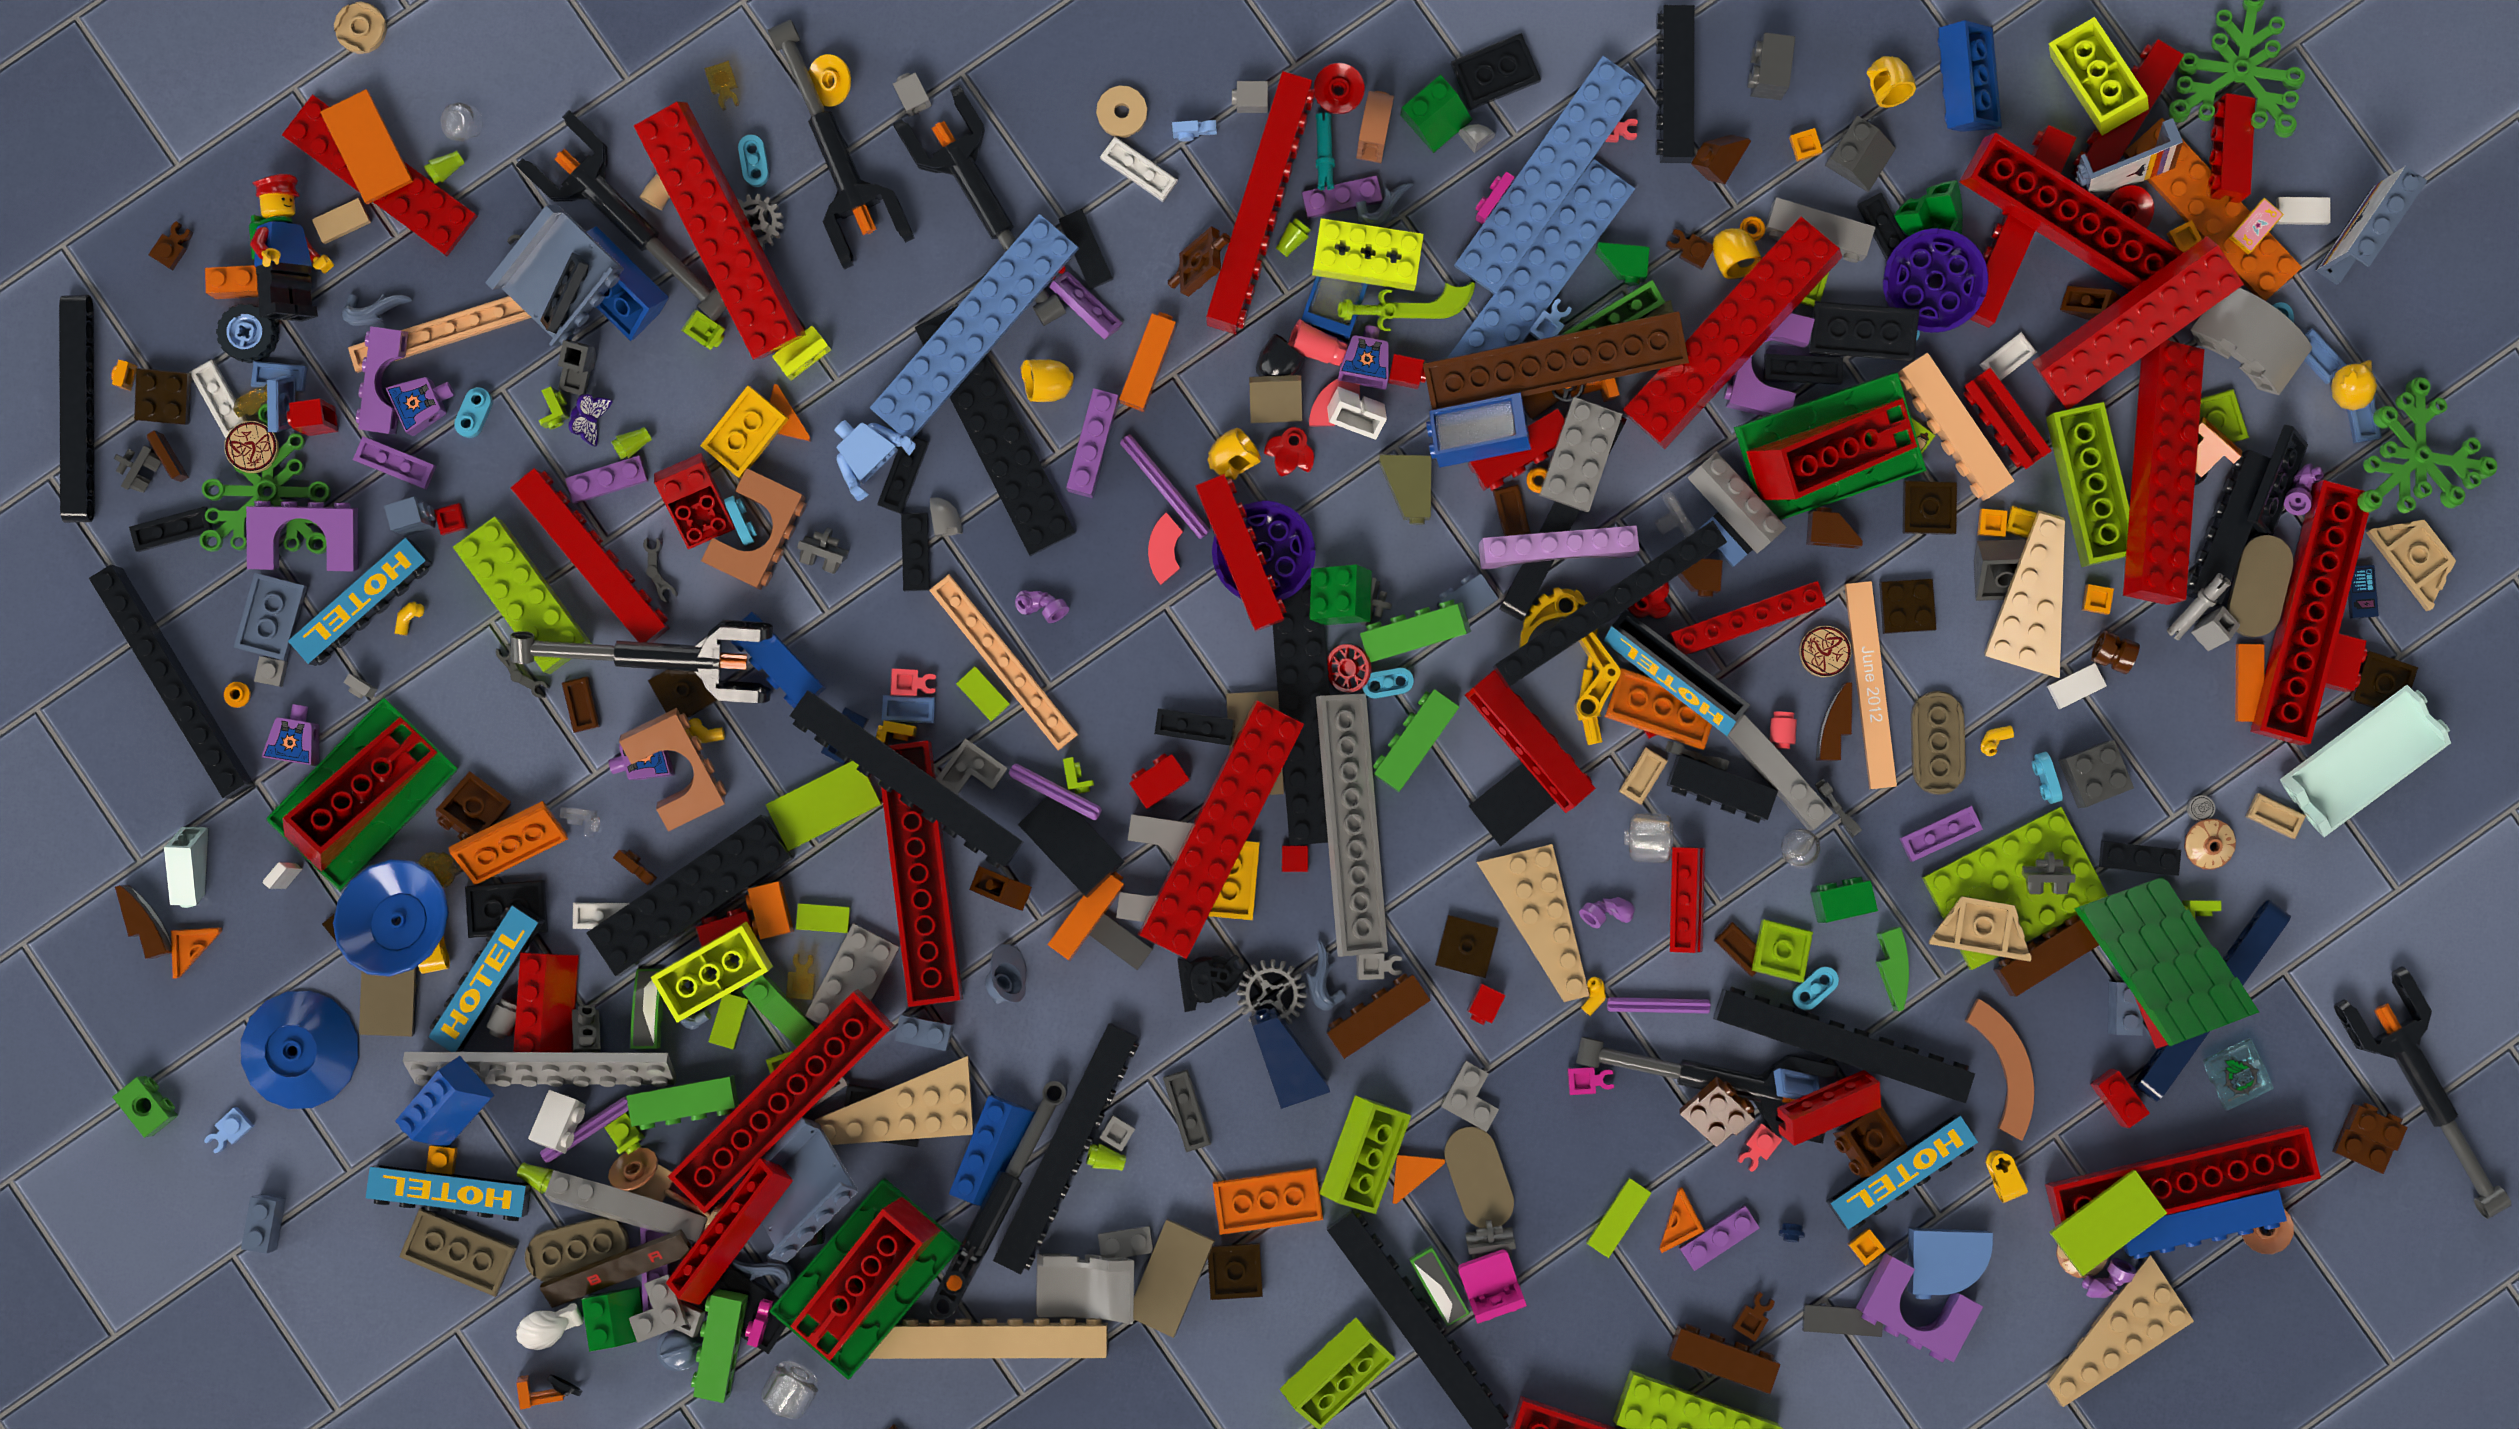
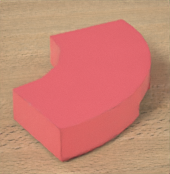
M1338 379L1328 384L1320 392L1312 406L1309 427L1335 426V424L1329 422L1327 406L1337 387L1339 386L1357 393L1360 398V384L1338 381Z
M1167 513L1156 523L1148 546L1150 567L1160 585L1180 570L1175 560L1174 549L1183 531Z

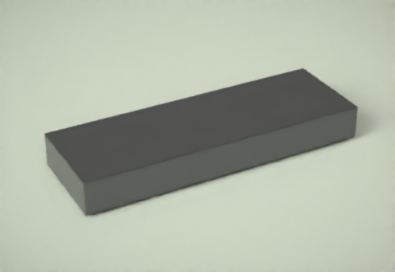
M1105 914L1089 934L1136 970L1140 968L1153 950Z
M1188 1069L1163 1077L1186 1152L1211 1145Z
M1804 1304L1802 1330L1804 1332L1882 1337L1883 1324L1877 1321L1876 1325L1864 1320L1861 1318L1863 1313L1854 1307Z

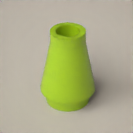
M456 150L453 153L428 160V164L424 168L433 183L436 184L438 182L443 183L465 163Z
M1294 218L1292 222L1289 221L1276 249L1288 257L1290 253L1309 238L1308 234L1311 230Z
M643 427L617 435L616 439L611 441L622 460L625 457L629 459L645 444L652 441L647 429Z
M1100 1143L1090 1145L1086 1158V1164L1096 1169L1122 1171L1126 1162L1125 1155L1119 1154Z
M523 1162L517 1171V1177L523 1179L543 1194L546 1192L553 1169L529 1165Z

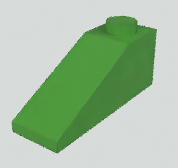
M767 973L757 977L742 991L752 1004L796 1047L816 1029Z

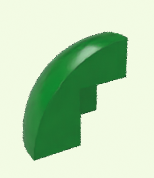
M1958 181L1943 182L1927 188L1926 195L1918 199L1909 198L1894 215L1897 223L1908 236L1933 228L1947 229L1962 234L1963 210Z

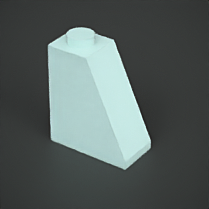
M181 827L164 847L170 905H180L183 908L193 907L205 895L208 828Z

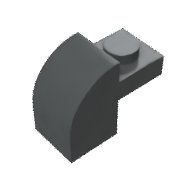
M563 340L558 366L563 367L559 390L577 395L586 394L590 373L595 367L596 350L594 346L572 340Z

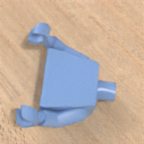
M844 420L834 430L843 439L836 447L840 452L836 457V461L850 489V493L857 501H861L869 495L860 488V481L864 484L898 451L895 446H902L909 456L916 447V444L907 436L903 438L902 435L877 423L866 425L862 422L854 429Z

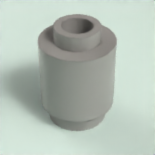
M501 998L500 1003H496L486 1026L491 1029L489 1034L504 1039L505 1035H512L515 1028L517 1003Z

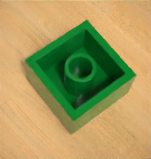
M1357 564L1312 568L1310 620L1324 625L1370 622L1372 571Z
M1861 876L1843 879V885L1837 886V882L1817 885V891L1810 892L1817 922L1829 923L1877 912L1878 909L1871 880L1863 881Z

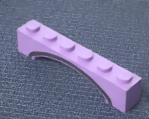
M1637 526L1482 538L1479 543L1481 569L1505 568L1524 563L1571 558L1634 557L1640 551Z

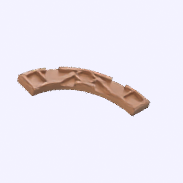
M1976 999L1965 1022L1977 1029L1992 1044L1999 1056L2007 1083L2004 1111L1997 1128L2022 1141L2027 1132L2034 1105V1080L2030 1060L2019 1036L2005 1018L1987 1003Z

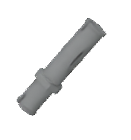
M2218 573L2205 589H2201L2198 592V597L2177 620L2167 628L2168 634L2173 636L2175 633L2174 639L2180 640L2209 607H2213L2217 603V598L2231 585L2228 578L2222 580L2224 575Z

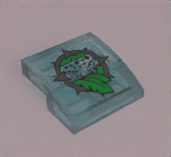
M2250 1038L2202 1060L2209 1080L2215 1085L2221 1105L2226 1111L2274 1089L2264 1063Z

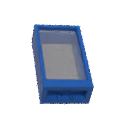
M1340 246L1339 249L1336 248L1339 250L1340 255H1345V251L1349 252L1343 246ZM1365 250V253L1361 252L1365 254V259H1370L1371 255L1374 256L1369 250ZM1316 276L1301 320L1327 334L1349 341L1358 315H1353L1351 320H1344L1343 317L1338 316V304L1343 302L1344 299H1351L1353 305H1362L1369 284Z
M1521 392L1429 411L1430 421L1426 422L1428 436L1433 437V443L1429 444L1431 458L1437 459L1439 468L1531 450L1525 406Z

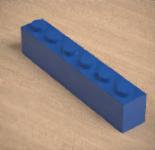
M2278 1189L2164 1215L2124 1245L2125 1253L2128 1256H2133L2134 1259H2140L2150 1256L2149 1252L2159 1250L2160 1253H2167L2176 1250L2175 1246L2185 1244L2186 1247L2201 1245V1240L2209 1238L2212 1241L2227 1239V1234L2238 1232V1235H2247L2254 1232L2253 1228L2264 1226V1229H2273L2280 1227V1222L2287 1221L2280 1192Z

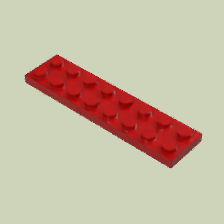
M312 94L283 132L282 136L359 192L320 113L329 108V106ZM405 163L413 182L373 203L448 257L478 216Z

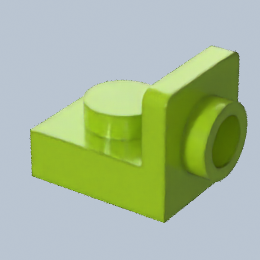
M1073 757L1063 759L1068 790H1074L1075 794L1090 792L1089 787L1094 786L1093 780L1078 783L1077 778L1082 777L1080 762L1075 763Z
M2182 900L2185 909H2189L2194 918L2195 911L2196 916H2213V911H2221V901Z
M628 1112L604 1127L618 1147L616 1150L618 1154L625 1151L628 1155L641 1147L639 1142L645 1138L638 1126L631 1127Z

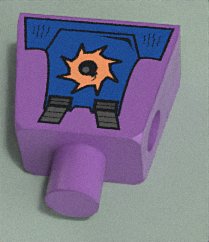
M1365 326L1363 337L1352 336L1340 367L1338 381L1386 390L1388 382V342L1378 340L1380 333L1378 327Z
M427 377L386 388L405 432L411 436L417 435L446 415L447 411L442 401L455 396L449 382L435 387L433 381Z
M292 704L290 719L276 717L262 757L313 766L319 764V724L306 722L307 706Z
M619 744L621 756L608 760L612 774L626 771L629 780L675 775L668 750L656 752L631 764L622 746Z

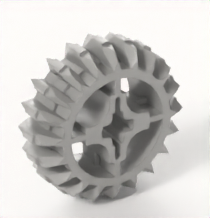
M1271 959V967H1266L1265 960H1261L1262 969L1260 970L1257 969L1255 964H1252L1251 968L1255 973L1251 975L1245 971L1243 975L1249 980L1247 982L1241 980L1239 985L1245 986V991L1237 990L1236 992L1237 995H1244L1245 999L1237 1002L1238 1005H1247V1008L1243 1009L1242 1014L1246 1015L1248 1012H1251L1254 1015L1257 1012V1008L1270 1003L1278 1010L1281 1018H1285L1287 1023L1291 1024L1292 1020L1289 1017L1291 1013L1295 1017L1300 1016V1013L1294 1010L1295 1007H1305L1304 1003L1298 1002V998L1307 997L1306 993H1299L1298 990L1306 987L1305 983H1296V980L1302 977L1301 974L1298 973L1292 977L1291 973L1295 968L1290 966L1285 971L1283 969L1285 961H1281L1278 968L1275 967V959ZM1275 972L1285 976L1287 979L1280 984L1273 985L1267 981L1263 974ZM1257 978L1263 992L1259 998L1251 1003L1250 988ZM1284 986L1276 994L1277 1000L1273 1001L1270 998L1260 1002V1000L1265 998L1268 987L1274 990ZM1292 986L1294 992L1293 1000L1286 1010L1281 1002V994Z

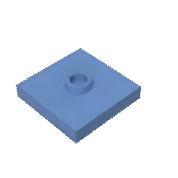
M282 375L267 380L268 432L277 433L292 428L287 421V411L290 410L289 403L295 402L294 375Z

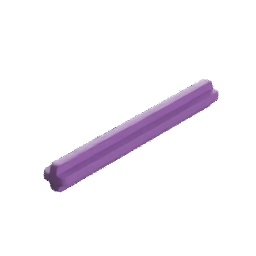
M1132 435L1125 436L1120 441L1121 446L1199 539L1205 537L1210 532L1207 525Z

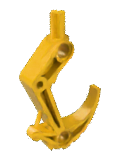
M1559 587L1553 588L1552 595L1542 594L1537 599L1538 604L1532 605L1529 609L1530 614L1524 618L1523 629L1520 633V648L1528 643L1534 629L1542 623L1550 620L1564 619L1586 605L1587 602H1585L1583 595L1577 589L1573 591L1571 589H1560ZM1566 599L1571 603L1572 609L1570 612L1564 613L1559 609L1560 600ZM1598 629L1579 641L1588 656L1586 669L1583 670L1580 695L1574 705V711L1578 721L1582 720L1587 745L1602 742L1597 717L1601 716L1602 707L1621 674L1619 666L1597 638ZM1592 665L1594 666L1595 670L1597 671V675L1595 676L1594 679H1593V673H1594V671L1591 670V669H1592ZM1588 700L1592 702L1594 709L1591 714L1582 712V701Z

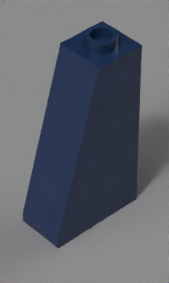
M1275 1008L1270 1010L1261 1009L1253 1016H1250L1281 1109L1330 1093L1325 1076Z

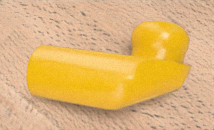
M413 601L399 610L394 634L407 636L410 620L414 616L422 617L424 606Z
M692 718L689 720L691 727L688 729L692 737L697 736L701 743L725 740L723 727L708 730L702 725L700 719Z
M2012 726L1988 730L1980 744L1981 751L1986 756H1994L1997 753L1996 748L2000 740L2014 738Z
M1591 977L1587 981L1590 996L1581 1009L1589 1016L1606 999L1604 982L1598 977Z

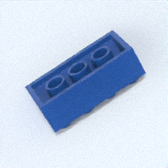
M1966 20L1938 28V46L1941 53L1940 70L1943 74L1944 85L1942 93L1945 99L1947 129L1966 132L2002 128L1993 28Z
M596 226L586 231V233L624 268L619 275L620 280L612 288H608L604 293V300L596 308L632 341L660 314L669 297Z
M458 1056L434 1074L395 1122L412 1141L448 1147L493 1098L494 1094L462 1057Z
M990 1094L949 1194L981 1206L998 1172L1006 1171L1036 1112Z

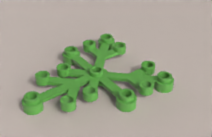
M2243 0L2242 6L2246 11L2243 33L2232 22V13L2229 10H2220L2217 13L2215 22L2226 31L2240 48L2238 56L2227 44L2228 37L2224 33L2215 34L2212 38L2211 46L2214 50L2219 51L2227 62L2199 59L2194 53H2184L2177 69L2185 76L2178 79L2176 89L2181 94H2195L2186 100L2179 99L2172 102L2168 112L2170 119L2173 118L2174 122L2177 123L2186 121L2191 109L2203 102L2199 108L2198 117L2202 121H2210L2215 113L2213 106L2215 93L2234 81L2236 83H2245L2257 98L2256 110L2251 118V125L2254 128L2261 129L2266 126L2268 121L2267 111L2275 120L2274 132L2276 135L2286 138L2294 133L2297 126L2296 119L2289 114H2284L2278 105L2292 109L2296 107L2299 95L2295 91H2287L2285 94L2266 92L2256 78L2282 81L2286 89L2297 90L2304 83V71L2298 67H2291L2287 70L2257 67L2267 59L2275 58L2279 55L2281 45L2276 40L2268 41L2263 50L2249 58L2251 49L2271 36L2282 33L2285 27L2283 18L2273 17L2267 27L2253 35L2257 12L2263 8L2265 0ZM2226 16L2228 20L2221 21L2219 17ZM2278 23L2281 25V27L2274 28L2272 24ZM2221 39L2224 41V44L2219 45L2215 40ZM2273 46L2277 51L2271 52L2268 50V47ZM2189 59L2192 60L2194 63L2186 64L2185 60ZM2237 67H2244L2246 71L2240 72ZM2197 70L2225 73L2210 84L2193 82L2188 77L2195 74ZM2290 74H2296L2299 78L2293 79L2290 77ZM2186 82L2189 84V87L2183 88L2180 84ZM2292 97L2295 101L2289 103L2286 101V98ZM2182 106L2185 108V110L2178 111L2176 110V107ZM2207 109L2211 112V114L2204 115L2202 111ZM2261 117L2264 119V122L2259 123L2255 118ZM2288 121L2291 125L2283 126L2281 122Z
M2417 377L2406 384V392L2397 396L2395 400L2397 407L2403 410L2413 421L2415 440L2397 420L2398 412L2394 407L2383 406L2374 412V423L2382 429L2389 427L2406 447H2398L2395 442L2388 441L2380 446L2379 451L2382 457L2386 459L2395 457L2407 459V461L2403 465L2383 462L2378 456H2371L2364 460L2363 467L2368 473L2381 472L2392 474L2375 490L2370 489L2359 495L2358 506L2364 512H2372L2382 505L2383 497L2398 483V510L2402 513L2414 510L2416 502L2410 494V473L2414 469V495L2417 498L2423 499L2432 493V486L2427 482L2428 473L2441 488L2440 500L2447 508H2455L2461 505L2465 499V491L2461 487L2453 486L2435 464L2450 466L2461 478L2464 487L2467 489L2476 488L2481 484V479H2486L2496 473L2497 462L2495 459L2487 456L2478 460L2466 458L2468 455L2478 452L2481 448L2479 440L2474 437L2465 440L2462 443V447L2452 456L2433 453L2426 445V423L2435 415L2445 412L2447 410V403L2442 398H2436L2429 403L2426 409L2425 396L2428 395L2431 385L2425 378Z
M264 404L258 410V417L268 427L267 404ZM294 433L288 437L287 442L279 448L278 456L272 465L262 471V478L257 473H246L234 467L238 473L243 474L254 486L223 485L217 479H208L203 483V495L213 501L220 500L223 496L252 497L238 511H220L216 508H210L205 512V519L211 524L215 525L221 521H226L216 531L207 530L201 534L199 541L205 550L210 552L218 551L223 545V539L231 531H233V537L230 540L231 546L239 551L246 549V507L254 505V501H271V504L274 506H281V501L283 500L280 497L311 498L314 502L324 503L329 500L331 490L329 486L321 481L313 482L309 487L282 486L293 475H300L304 471V465L298 459L289 460L286 467L274 477V468L294 450H300L304 447L305 440L300 434ZM297 437L300 438V444L293 446L292 440ZM299 463V469L292 471V464ZM214 486L219 487V492L216 495L211 494V489ZM266 488L272 489L270 496H264ZM324 489L325 495L318 498L316 495L317 491ZM217 512L218 518L214 521L210 520V514ZM296 518L287 523L286 538L283 542L287 550L296 552L300 549L299 531L306 538V546L309 551L314 554H323L327 551L325 536L318 532L314 533L306 523L318 526L317 524L302 518ZM212 537L217 539V543L214 546L209 545V540ZM238 538H242L244 541L240 547L235 545V541ZM291 539H295L297 542L294 548L288 547V542ZM322 540L323 546L316 549L314 546L315 542Z

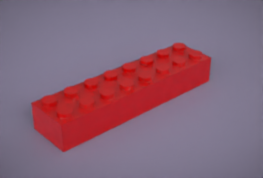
M2206 236L2031 363L2057 400L2066 410H2069L2244 284L2218 244Z

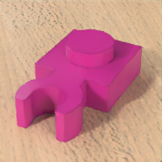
M1594 1067L1567 1068L1569 1095L1596 1094V1086L1607 1090L1614 1088V1084H1605L1603 1082L1605 1075L1613 1074L1612 1070L1604 1069L1599 1074H1595Z
M764 1298L760 1301L754 1322L749 1321L745 1336L749 1337L747 1345L757 1348L761 1344L773 1301Z

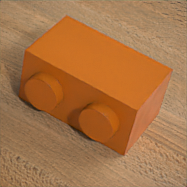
M254 265L205 268L206 294L215 299L258 297V275H256V267Z
M782 881L748 889L749 895H746V903L748 909L753 910L755 920H752V927L755 936L759 935L760 940L794 932Z

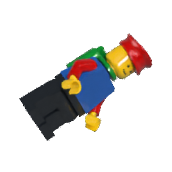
M290 174L271 175L252 183L256 187V196L260 199L262 216H256L255 214L251 216L249 235L251 256L256 267V275H258L260 318H283V320L303 322L318 317L317 306H312V280L309 274H312L311 266L313 265L315 269H320L325 274L334 267V264L328 256L324 254L321 256L312 248L301 225L292 224V218L290 217L295 215L294 198L300 195L296 190L298 180Z

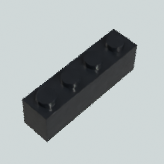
M1682 755L1676 757L1667 782V786L1672 787L1671 792L1684 797H1686L1687 793L1697 796V802L1709 806L1711 802L1721 805L1720 810L1734 815L1736 811L1746 814L1745 819L1755 823H1760V820H1768L1778 790Z

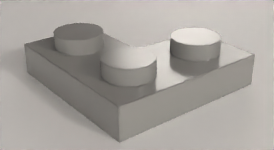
M965 738L936 780L957 795L972 775L994 790L1008 768Z
M1465 1060L1441 1107L1487 1132L1499 1111L1497 1107L1477 1097L1489 1073Z
M1150 1226L1098 1233L1100 1253L1105 1255V1258L1121 1257L1128 1259L1129 1256L1153 1253Z
M671 1273L644 1284L653 1309L629 1318L637 1343L689 1323L681 1300L677 1298L666 1284Z

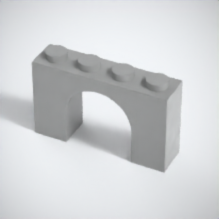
M1131 815L1128 841L1161 846L1170 853L1175 861L1193 823ZM1120 892L1116 918L1144 922L1157 895L1144 896Z

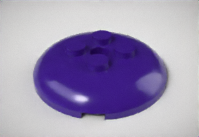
M1933 228L1914 233L1904 239L1893 250L1886 263L1883 291L1889 307L1920 309L1917 328L1919 331L1939 333L1961 326L1979 310L1987 293L1988 269L1982 253L1971 240L1955 231ZM1935 274H1940L1943 278V283L1939 288H1932L1930 286V278Z
M1274 501L1244 504L1243 507L1247 517L1243 518L1246 528L1251 526L1257 539V541L1253 542L1256 552L1261 547H1267L1271 551V556L1265 560L1267 565H1264L1263 569L1266 576L1271 574L1277 588L1273 590L1276 600L1281 598L1283 601L1297 593L1311 575V569L1314 567L1316 556L1312 532L1305 520L1286 505ZM1214 536L1212 559L1217 576L1232 594L1241 599L1220 546Z

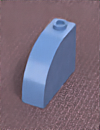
M1909 1228L1908 1265L1915 1270L1908 1282V1292L1915 1294L1917 1299H1931V1295L1953 1294L1971 1286L1980 1278L1990 1261L1993 1233L1988 1230Z

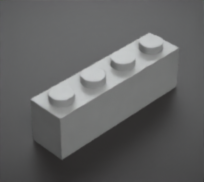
M1777 197L1773 201L1765 226V233L1770 234V238L1779 240L1802 216L1840 248L1844 260L1857 263L1867 257L1875 230L1874 226Z
M1717 451L1688 477L1691 483L1757 554L1787 528Z

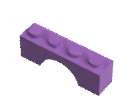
M370 326V331L366 333L365 346L368 347L367 357H364L362 362V372L365 373L364 383H361L359 387V397L362 398L361 408H358L356 413V423L359 424V430L396 434L398 415L393 404L385 397L381 382L383 373L388 365L395 360L405 358L408 338L407 331Z
M1093 388L1066 487L1068 492L1093 498L1100 474L1104 449L1119 405V395Z

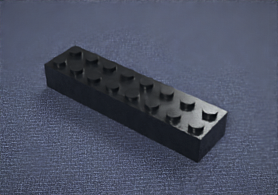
M760 815L586 934L615 976H622L794 858L766 816Z

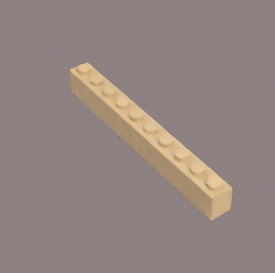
M909 1318L903 1319V1323H898L868 1359L1107 1358L1108 1323H1102V1319L1093 1318L1086 1319V1323H1076L1074 1318H1062L1060 1323H1049L1048 1318H1036L1034 1323H1023L1021 1318L1007 1319V1323H997L995 1318L981 1319V1323H971V1319L968 1318L955 1319V1323H945V1319L940 1320L936 1318L929 1319V1323H918V1319Z

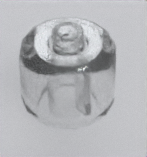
M1637 813L1632 816L1629 830L1624 831V845H1629V855L1634 862L1668 863L1671 860L1673 820L1669 814Z
M782 1361L776 1364L763 1386L761 1398L763 1403L775 1415L788 1419H798L807 1412L819 1391L820 1383L813 1372L796 1362Z

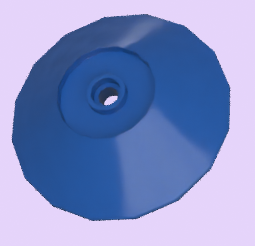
M390 859L367 867L349 882L337 902L333 926L338 948L349 964L369 975L390 977L413 970L432 955L445 933L449 913L445 889L432 871L414 861ZM401 918V923L396 926L397 919Z
M287 991L265 1001L249 1018L241 1038V1065L250 1085L267 1101L287 1109L314 1108L334 1099L350 1082L358 1062V1035L349 1014L333 999L313 991ZM292 1046L297 1048L296 1055H292L290 1052Z

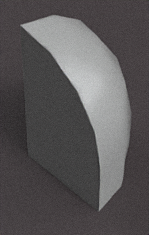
M1480 124L1468 125L1460 129L1458 133L1473 153H1476L1495 137V133L1491 129Z
M930 498L935 536L940 538L963 534L957 509L949 501L942 498Z

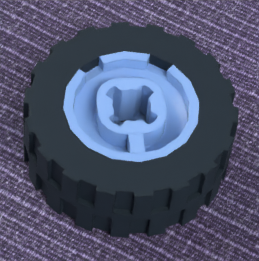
M238 304L236 307H230L227 312L222 314V318L217 323V341L221 344V349L229 356L241 362H260L262 359L268 358L270 353L276 349V343L279 341V328L276 326V321L270 318H260L259 307L252 304Z

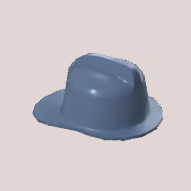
M1002 944L995 948L991 957V971L985 979L986 990L993 997V1002L996 1004L1006 1001L1017 1003L1025 996V961L1021 953L1009 944Z
M701 1328L698 1336L693 1338L675 1329L664 1333L658 1340L656 1347L660 1363L666 1369L672 1371H683L698 1366L699 1362H696V1354L698 1348L702 1346L704 1338L700 1336Z

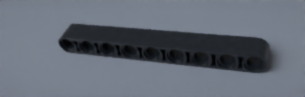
M90 295L61 296L59 301L60 515L64 523L92 522L95 514L94 306Z
M1621 417L1610 452L1627 421L1624 417ZM1555 501L1539 533L1570 531L1580 510ZM1554 560L1522 564L1499 610L1523 621Z

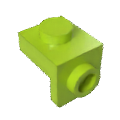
M696 309L681 329L682 332L710 350L713 347L717 348L725 337L723 334L725 331L724 327L718 325Z
M550 386L541 391L552 414L538 421L544 428L555 429L564 424L563 421L568 419L569 416L564 408L567 405L564 395L561 391L557 392V390Z

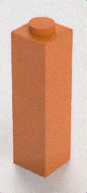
M1159 312L1158 315L1151 314L1119 398L1120 404L1145 412L1177 327L1176 322L1172 321V316Z
M1115 871L1088 898L1083 895L1047 945L1071 961L1096 924L1125 887L1121 882L1123 877Z

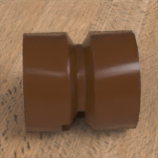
M2103 630L2094 645L2091 661L2103 666L2111 664L2113 670L2128 674L2137 659L2140 644L2127 638L2120 640L2119 635Z

